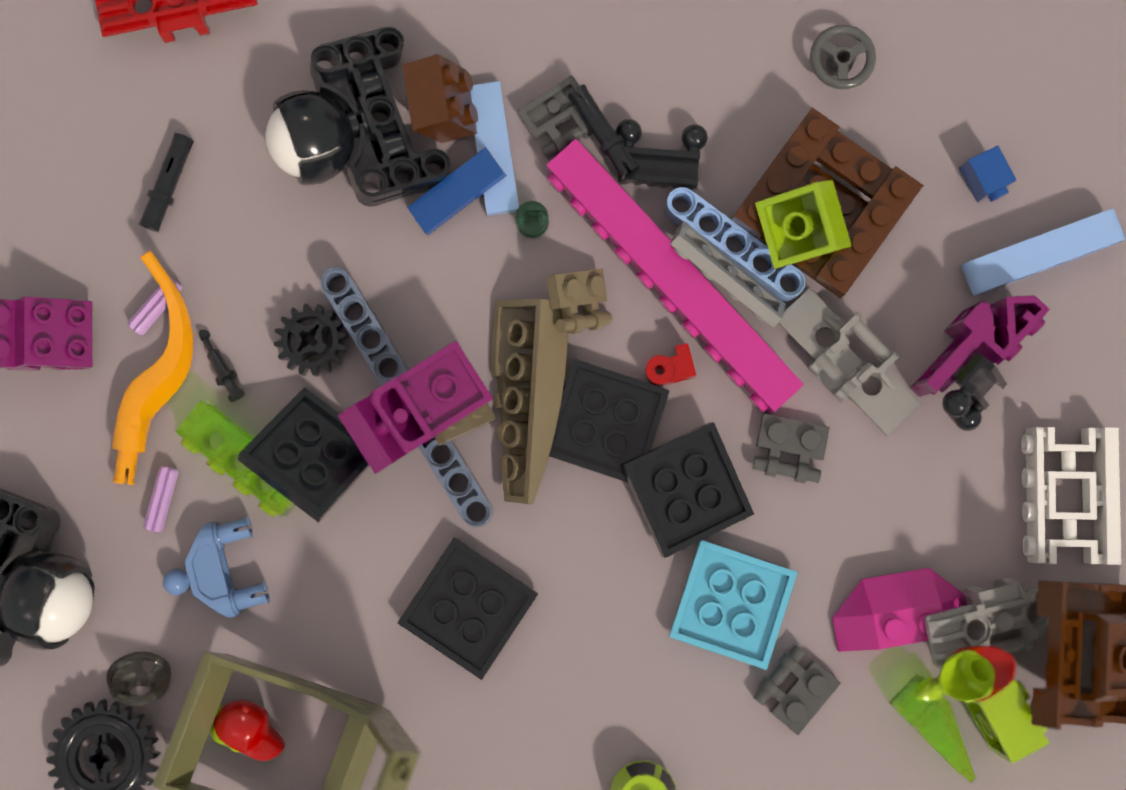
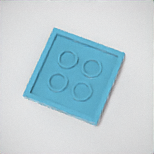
M703 540L699 541L669 637L767 670L798 572Z

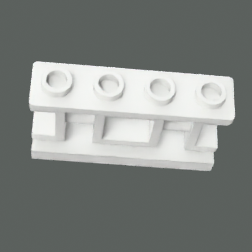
M1055 427L1026 428L1025 434L1021 439L1022 453L1026 454V468L1022 471V485L1026 488V502L1022 506V517L1024 522H1027V536L1023 538V553L1027 556V561L1037 564H1057V547H1083V561L1085 564L1121 565L1119 428L1081 429V444H1055ZM1044 452H1061L1062 471L1044 472ZM1076 452H1092L1093 472H1076ZM1056 479H1082L1083 513L1056 512ZM1045 519H1062L1063 539H1045ZM1077 519L1094 520V540H1077Z

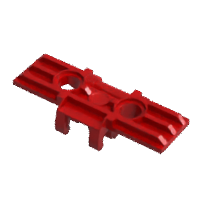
M95 0L103 38L157 27L158 33L165 43L175 41L173 31L193 27L200 36L210 34V28L205 21V16L258 5L257 0H150L152 3L151 8L147 12L139 13L135 10L138 0Z

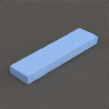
M500 81L473 85V89L470 92L472 103L478 113V122L476 123L477 134H475L477 153L486 147L507 175L484 193L487 216L518 212L520 210Z

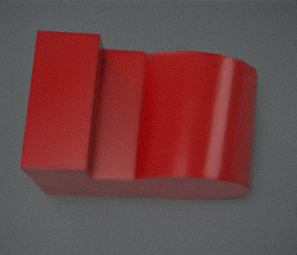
M688 343L675 346L676 356L666 357L657 355L652 357L647 362L645 368L647 380L653 385L665 386L695 378L697 374Z

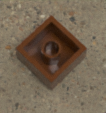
M439 54L402 64L413 131L440 143L477 134L476 123L478 122V113L472 103L470 91L473 89V82L467 70Z

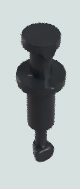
M201 330L199 338L208 350L207 358L218 376L215 379L218 386L225 385L230 394L228 396L230 402L239 400L245 393L234 382L238 375L237 372L230 370L220 351L213 348L208 339L210 333L207 330Z

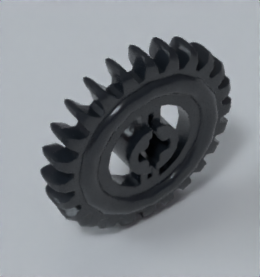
M106 699L98 702L96 710L94 703L91 701L84 705V713L80 708H74L71 712L72 719L70 717H63L61 719V725L64 730L60 728L53 730V736L58 742H50L47 745L48 749L55 752L54 755L46 758L47 763L55 766L54 769L48 772V776L58 777V781L53 785V788L55 790L60 788L65 790H144L141 785H152L154 779L149 777L147 773L156 772L160 767L150 763V760L159 757L161 752L150 750V746L158 742L159 738L146 737V734L153 728V725L140 727L145 714H139L132 719L133 705L126 707L120 712L121 701L119 700L113 702L109 709L107 708ZM91 734H94V744L87 749L84 763L86 768L95 774V781L85 775L79 762L80 747ZM110 734L118 738L120 741L114 738H110ZM101 751H103L104 755H109L110 760L105 756H101ZM126 753L123 771L119 777L110 781V770L122 763Z

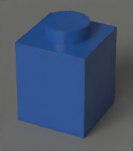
M998 145L967 160L959 167L977 202L987 197L990 202H993L1009 193L1007 187L1017 181Z

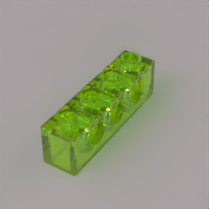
M200 400L175 431L183 438L180 443L193 454L197 455L200 452L209 460L206 464L219 475L226 473L235 481L232 485L245 496H249L251 493L261 502L258 506L271 517H275L276 514L278 516H287L295 507V504L274 488L268 492L265 491L261 486V478L247 467L242 471L236 467V457L254 438L210 402ZM219 431L223 437V442L218 449L214 450L210 445V437L213 433Z

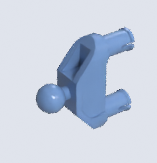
M246 516L224 524L214 521L204 524L184 561L187 572L181 569H172L164 576L163 587L166 592L174 596L181 595L186 592L190 585L193 596L228 618L238 616L242 609L269 603V593L255 596L256 593L268 590L265 582L238 590L234 588L224 551L225 544L253 537V528L238 531L239 528L250 526V519Z

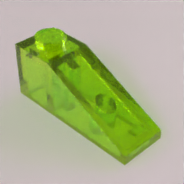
M916 674L890 700L889 704L961 777L972 783L976 777L951 704L943 696L934 701L917 699L916 695L923 684L933 678L930 676L926 680L924 677Z

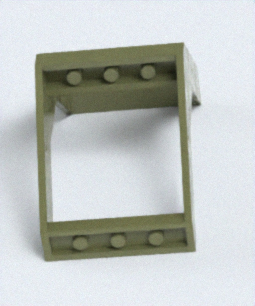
M204 651L153 786L159 790H215L190 781L233 670L315 697L349 715L322 790H360L378 743L386 754V759L374 790H407L421 752L391 711L374 702L230 654Z

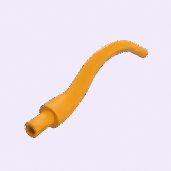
M151 250L143 253L140 259L164 293L169 313V338L163 355L128 386L118 409L112 441V449L118 450L112 482L124 484L125 482L127 485H135L134 479L138 453L146 451L151 420L183 384L191 368L193 356V332L187 307L176 285Z

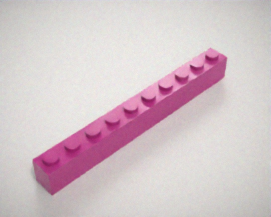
M577 139L572 141L546 165L547 174L549 175L546 179L558 193L563 190L570 197L571 200L568 203L580 217L585 214L594 223L591 226L594 233L602 241L608 239L616 247L613 250L614 254L624 265L630 263L638 271L636 277L645 288L649 290L653 287L661 296L658 301L670 314L675 311L683 320L681 323L682 328L693 339L698 336L706 345L703 348L705 353L715 363L721 361L728 368L729 371L726 373L728 378L737 387L740 388L743 385L752 394L749 400L760 412L763 413L765 410L769 414L775 412L804 385L689 260L683 259L676 253L674 247L670 244L671 240Z

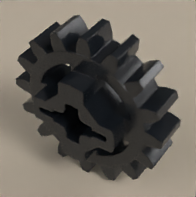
M306 303L303 305V312L301 313L293 307L291 309L293 317L290 320L286 317H281V321L285 324L284 329H275V332L282 336V338L274 342V346L284 350L278 355V358L282 361L290 359L287 368L293 371L299 366L298 371L302 376H305L309 369L315 377L319 376L320 368L330 373L332 371L330 365L332 361L339 364L342 362L340 357L337 356L339 351L347 352L348 350L347 347L341 344V340L349 338L347 333L339 331L344 324L341 320L333 322L336 313L332 310H329L324 315V307L320 304L312 311L311 306ZM308 319H318L310 325L299 324ZM329 329H331L333 336L331 347L328 346L327 335L330 332ZM292 334H294L295 337V346L293 349L291 348L290 344ZM309 334L318 341L315 346L310 345L306 340ZM311 356H323V358L318 361L305 362V360H308Z

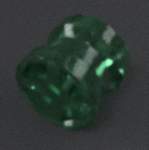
M528 201L520 205L516 211L517 229L523 236L534 239L545 234L549 225V217L544 205L536 201Z

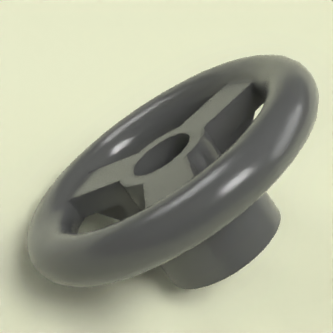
M835 25L827 28L817 36L811 47L810 62L815 75L825 85L835 89H851L864 83L872 74L876 64V51L869 36L861 29L851 25ZM837 35H848L857 39L859 43L850 48L837 47L829 42L828 39ZM821 51L829 55L826 60V68L830 74L837 76V78L829 75L822 67L820 61ZM865 52L866 63L863 70L857 76L848 79V73L853 67L855 57ZM837 56H844L847 62H840Z

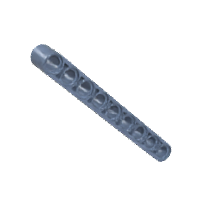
M332 267L327 269L321 277L322 290L380 385H384L396 376L398 377L409 370L354 279L342 268ZM344 277L346 280L344 289L340 292H332V281L335 278ZM354 305H361L363 307L362 316L355 321L349 320V309ZM371 333H379L381 337L380 344L374 349H367L365 346L366 337ZM388 361H396L398 364L397 373L390 378L384 377L382 374L383 365ZM435 437L420 445L419 449L464 522L472 527L486 525L493 516V507L454 442L449 441L443 444L447 445L451 451L450 459L443 464L437 463L434 459V451L439 446ZM458 473L465 474L469 481L467 489L461 493L455 492L451 487V480ZM474 502H480L486 508L485 518L481 521H474L469 517L468 509Z

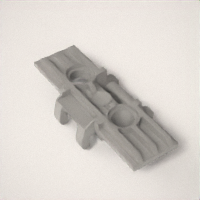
M809 288L784 311L783 318L779 324L807 352L809 358L813 361L807 368L840 402L847 397L852 400L888 436L921 405L916 397L888 369L900 355L896 351L892 353L860 320L862 316L858 312L844 323ZM825 328L832 332L834 340L830 346L823 347L817 343L816 333L819 329ZM851 329L882 362L876 367L873 364L871 365L870 362L865 364L849 348L848 344L850 342L845 333ZM868 376L876 378L880 384V389L876 395H868L863 391L862 383Z
M1011 578L996 580L997 588L983 590L978 586L964 588V595L966 597L969 596L973 604L924 616L932 663L935 665L945 663L946 659L955 651L977 645L999 647L1008 653L1017 650L1022 652L1032 650V640L1040 639L1039 637L1046 635L1049 627L1048 617L1039 616L1035 622H1030L1027 617L1029 607L1036 604L1038 587L1023 590L1020 583ZM1065 579L1061 581L1071 582V579ZM1013 630L1014 637L990 643L989 639L992 635Z

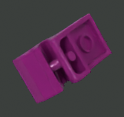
M1035 295L1005 297L991 305L987 301H980L964 309L944 330L953 341L913 383L910 389L919 397L930 393L934 395L938 391L944 392L955 381L956 377L953 373L961 366L965 367L976 353L997 365L1005 359L1010 361L1023 348L1020 342L1028 334L1033 336L1046 323L1043 317L1050 309Z
M27 296L17 300L0 299V368L38 371L41 367L55 370L92 368V301Z
M455 340L398 377L396 376L377 388L369 396L343 411L338 417L376 474L493 400V397Z

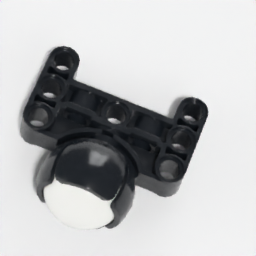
M383 27L315 47L311 54L310 75L317 91H293L280 96L273 102L274 112L269 118L265 133L266 146L276 165L284 172L296 177L299 184H322L333 179L346 168L348 169L347 173L357 200L361 204L371 207L432 189L447 177L451 162L449 156L443 150L429 149L414 153L384 73V69L396 66L401 59L405 42L399 30L393 27ZM391 44L396 50L386 51L380 45ZM353 52L361 53L365 58L362 60H355L351 58L349 54ZM328 61L333 67L323 69L317 63ZM381 112L388 119L386 121H377L372 117V114ZM429 163L437 164L442 172L431 173L426 168V165ZM401 172L406 173L411 181L401 183L396 180L394 175ZM366 182H373L378 185L380 190L370 193L362 185Z
M0 488V666H4L9 662L12 657L15 641L24 646L40 650H52L66 644L69 641V637L79 631L86 623L92 610L95 590L94 582L91 579L92 573L82 562L64 554L45 553L49 551L55 533L60 527V515L49 506Z

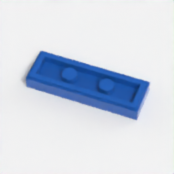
M485 147L407 208L425 234L430 235L507 175Z

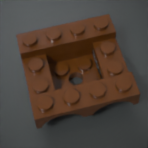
M812 107L731 220L767 246L755 203L816 182L833 180L851 247L792 265L841 299L846 295L924 185L897 166L893 169L840 133L838 131L840 126ZM815 161L819 162L870 198V200L867 202L813 163Z
M1038 580V591L1036 593L1037 616L1049 618V627L1046 633L1048 650L1047 664L1045 666L1046 688H1033V698L1030 704L1032 712L1031 725L1059 730L1061 725H1079L1096 728L1103 727V723L1126 724V585ZM1083 620L1096 621V630L1093 635L1095 647L1094 667L1091 672L1093 687H1080Z

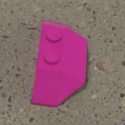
M930 568L861 579L839 610L832 616L837 650L839 652L878 650L928 641L924 616L967 605L966 596Z

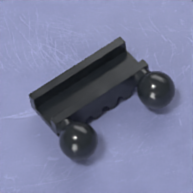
M624 119L617 125V135H621L625 141L624 146L636 164L639 165V169L634 173L625 165L624 167L630 176L621 179L618 174V182L623 185L633 183L635 186L646 184L648 187L659 185L661 188L671 186L674 189L679 187H686L690 190L697 189L700 149L706 145L708 140V134L701 125L692 124L683 130L681 140L687 151L634 147V144L640 140L642 135L640 124L633 119Z
M979 353L973 356L954 379L961 388L949 391L942 400V407L945 413L954 417L956 425L965 431L974 430L980 425L982 420L981 412L989 406L984 396L992 386L997 384L1004 389L1007 385L996 365Z

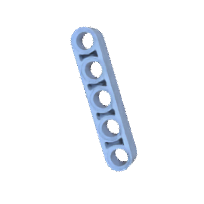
M679 187L670 192L665 204V213L669 220L678 227L685 221L781 301H791L803 291L805 277L798 268L791 264L774 269L768 246L692 190L686 187ZM676 199H683L688 203L689 210L678 212L673 208L672 202ZM704 218L711 219L715 223L716 230L713 232L703 231L699 226V221ZM729 238L738 239L742 244V250L739 252L730 251L726 246V240ZM757 257L765 259L768 262L769 270L766 272L757 271L753 266V259ZM783 277L791 278L795 283V291H784L780 286V279Z
M1113 208L962 264L961 268L972 296H976L1126 240V237Z

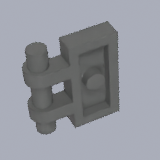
M573 75L517 110L518 116L535 141L545 134L551 140V142L541 148L547 159L560 153L575 139L578 140L581 137L586 139L592 135L588 125L571 100L568 99V94L572 90L576 92L579 98H582L577 89L579 84ZM571 118L576 126L561 135L556 127Z
M765 413L762 414L756 447L769 449L767 458L754 457L752 469L764 471L766 476L776 477V474L792 477L795 482L805 484L806 481L819 483L821 470L810 468L809 461L810 458L824 460L830 427ZM780 452L798 455L797 464L779 461Z
M797 645L794 646L788 655L784 653L778 660L780 665L769 678L764 677L759 683L761 688L753 698L762 706L771 696L778 700L770 712L796 735H799L841 682L813 659L803 669L798 663L806 653ZM792 672L797 676V679L784 693L778 687Z

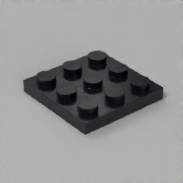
M574 359L562 394L557 426L549 457L629 483L621 464L650 451L670 390Z
M305 387L238 454L237 458L239 462L318 523L370 466L339 419V413Z
M709 422L621 464L658 550L664 558L754 515L714 422Z
M454 537L397 624L482 680L539 593Z

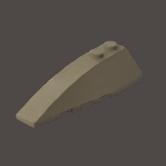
M547 299L495 300L491 375L492 377H497L498 394H494L495 408H500L502 426L497 427L498 440H501L504 445L505 453L500 458L505 502L533 504L546 468L557 426L566 371L568 333L557 330L556 322L558 319H562L561 308L551 310L550 300Z

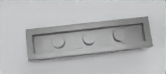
M685 221L676 229L670 244L680 257L686 260L689 259L698 266L701 273L707 279L715 280L725 288L726 293L733 300L741 301L759 321L766 322L774 328L782 320L786 305L783 301Z

